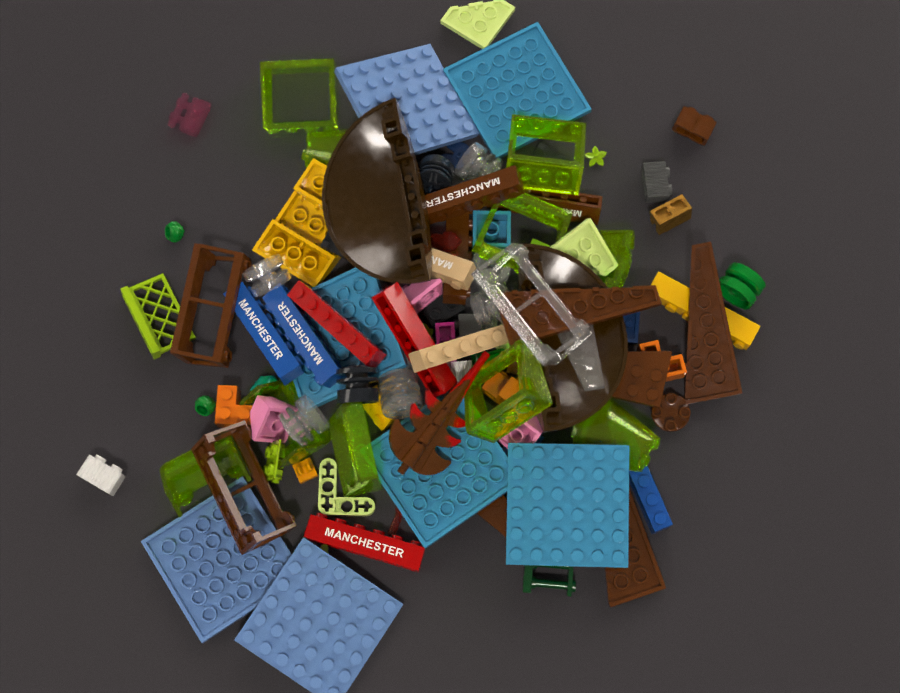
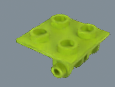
M281 439L266 447L265 458H267V461L262 469L267 481L272 480L271 483L279 484L280 480H282L283 470L278 469L284 468V466L278 465V463H284V460L281 459H285L286 453L285 445L281 444Z

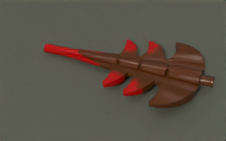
M483 351L473 367L442 401L436 399L430 390L425 391V402L431 411L429 415L422 413L415 403L411 404L410 420L415 428L413 432L407 431L401 425L399 419H394L389 430V444L393 454L402 462L397 470L400 474L404 475L408 468L418 474L435 475L445 470L451 464L450 460H445L436 453L435 447L449 448L461 443V440L452 437L446 428L447 426L462 428L469 425V422L461 419L455 412L479 370L490 357L489 353Z

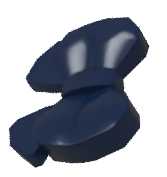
M462 142L448 145L447 148L454 152L453 155L442 154V156L450 160L454 170H462L464 168L463 158L471 153L470 147Z

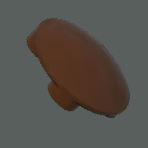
M675 393L662 395L660 408L652 407L651 416L656 426L667 432H675L685 427L691 414L685 399Z

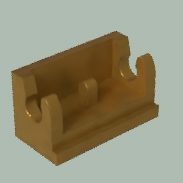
M680 195L650 211L651 224L655 223L656 232L658 235H661L690 220L692 207L685 197Z

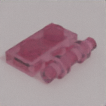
M182 93L181 97L176 101L177 106L174 112H171L167 125L174 128L176 123L181 124L179 127L181 132L197 137L212 107L211 103L195 97L189 103L187 102L189 95ZM183 109H186L187 112H186L185 116H184V117L180 116L181 113H182V110H183Z

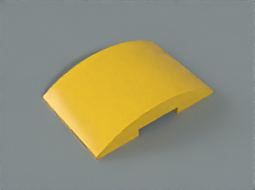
M315 158L312 159L294 186V192L276 219L271 220L252 249L253 252L311 287L321 284L342 258L320 246L328 232L322 207V187L327 165Z

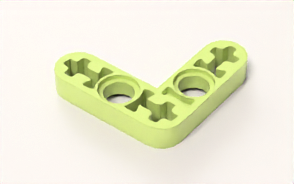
M331 458L321 461L319 466V511L327 516L372 515L375 512L376 506L371 498L337 497V464ZM327 463L334 466V469H330V476H334V479L328 478L326 469H323L324 466H327ZM325 482L333 483V490L330 492L323 491V484ZM322 495H333V498L329 497V503L333 507L329 508L328 512H326L325 508H322V505H326V498H322ZM346 501L351 502L353 505L352 510L349 512H344L341 508L342 504ZM355 501H359V506L365 505V502H369V505H371L372 508H369L368 512H365L364 508H358L359 512H355Z

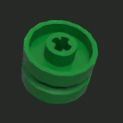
M736 262L731 263L725 271V276L719 279L723 298L732 305L745 310L752 307L756 301V296H759L766 287L764 280L751 268Z

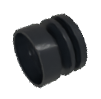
M433 154L423 157L418 162L425 195L452 186L455 171L450 160L444 156Z
M352 365L336 369V375L345 376L343 379H337L336 383L343 384L346 387L345 389L337 390V404L349 405L379 402L378 389L369 387L370 383L378 381L376 377H369L371 374L378 373L377 368L366 365Z

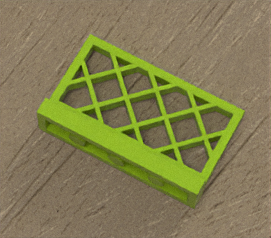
M162 273L129 288L128 286L121 288L122 297L153 359L155 360L161 357V354L170 351L174 335L164 333L166 324L176 327V323L168 319L171 312L179 314L180 305L164 274ZM162 280L164 284L162 291L152 288L155 282ZM143 289L147 293L145 298L142 299L136 297L134 291ZM150 292L160 295L157 303L147 300ZM163 296L171 298L172 303L170 307L160 304ZM145 304L155 306L153 315L144 313ZM158 308L168 311L165 319L155 316ZM153 320L163 322L161 331L152 328ZM191 331L190 341L196 339L193 331ZM161 337L171 338L170 345L162 348L160 344Z

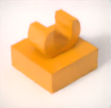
M310 457L292 465L300 484L318 477Z

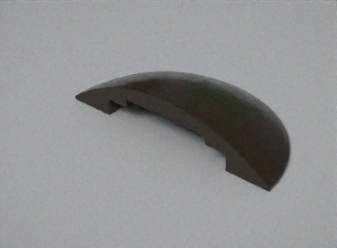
M393 98L363 114L351 125L337 143L324 175L322 207L326 227L331 239L340 253L353 266L365 274L382 281L415 284L431 281L432 246L424 189L412 142L396 98Z
M520 243L518 291L608 288L589 267L569 254L547 246ZM623 316L522 344L528 385L543 432L566 429L585 421L598 412L612 397L622 379L627 361L628 340Z

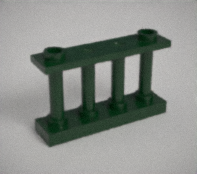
M524 565L522 592L531 593V589H535V587L565 589L566 596L571 597L572 592L576 590V580H573L574 566ZM533 568L568 569L567 581L536 579V577L532 576Z

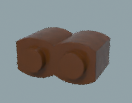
M684 106L672 130L705 146L717 122L709 115L699 114L693 107Z

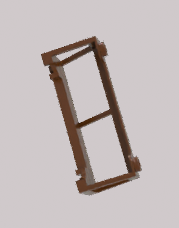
M194 243L170 354L186 364L229 367V362L232 360V352L227 344L242 274L246 275L252 267L251 259L247 255L237 251ZM211 251L234 255V257L215 256ZM216 261L233 262L224 303L199 299L205 271L210 272L211 267L216 266ZM198 303L223 308L212 357L194 354L193 343L190 342ZM195 358H197V359H202V360H207V361H199V360H195Z
M245 420L204 434L191 448L241 555L289 533L297 526L294 516L288 511H282L249 444L252 430ZM230 435L233 437L254 482L231 493L213 458L216 454L215 442ZM253 486H257L277 527L276 531L261 536L260 531H255L251 525L246 527L232 498Z

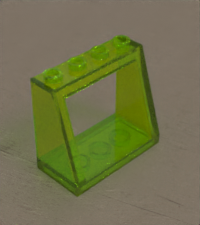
M334 58L260 62L263 129L265 131H268L269 134L279 133V130H286L287 133H296L297 129H305V132H315L316 128H323V131H334V128H338L337 76L334 72L337 65ZM329 72L331 120L273 123V74Z
M512 114L506 168L516 165L521 174L524 189L579 195L584 169L586 123ZM517 136L575 143L574 161L515 154Z
M520 339L508 349L500 352L495 358L487 361L479 370L464 396L467 434L495 443L553 404L533 343ZM517 360L519 391L488 412L480 385Z
M362 402L341 404L328 421L343 496L352 497L382 490Z

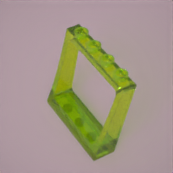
M527 193L516 198L501 201L498 204L492 205L471 251L479 254L481 259L496 261L498 266H508L518 274L519 257L484 242V237L498 206L506 207L555 228L558 231L555 243L566 235L573 213Z

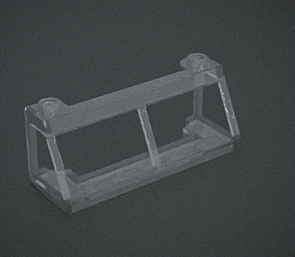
M511 243L478 267L471 275L543 366L558 364L592 334L588 330L589 325L583 319L574 318L528 261V249L523 244ZM508 252V254L491 270L485 269L487 266H489L494 261H496ZM511 257L539 290L536 295L517 309H515L498 287L500 283L497 280L498 276L495 274ZM542 295L574 334L572 339L555 351L548 344L542 343L519 314L520 311ZM567 347H569L564 353H562L561 355L559 354L560 352H562L563 350H565Z

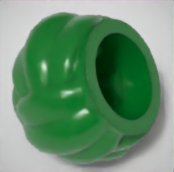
M172 221L165 226V237L169 241L176 243L184 236L185 230L178 222Z
M203 395L195 401V410L198 414L208 416L215 411L216 402L212 397Z

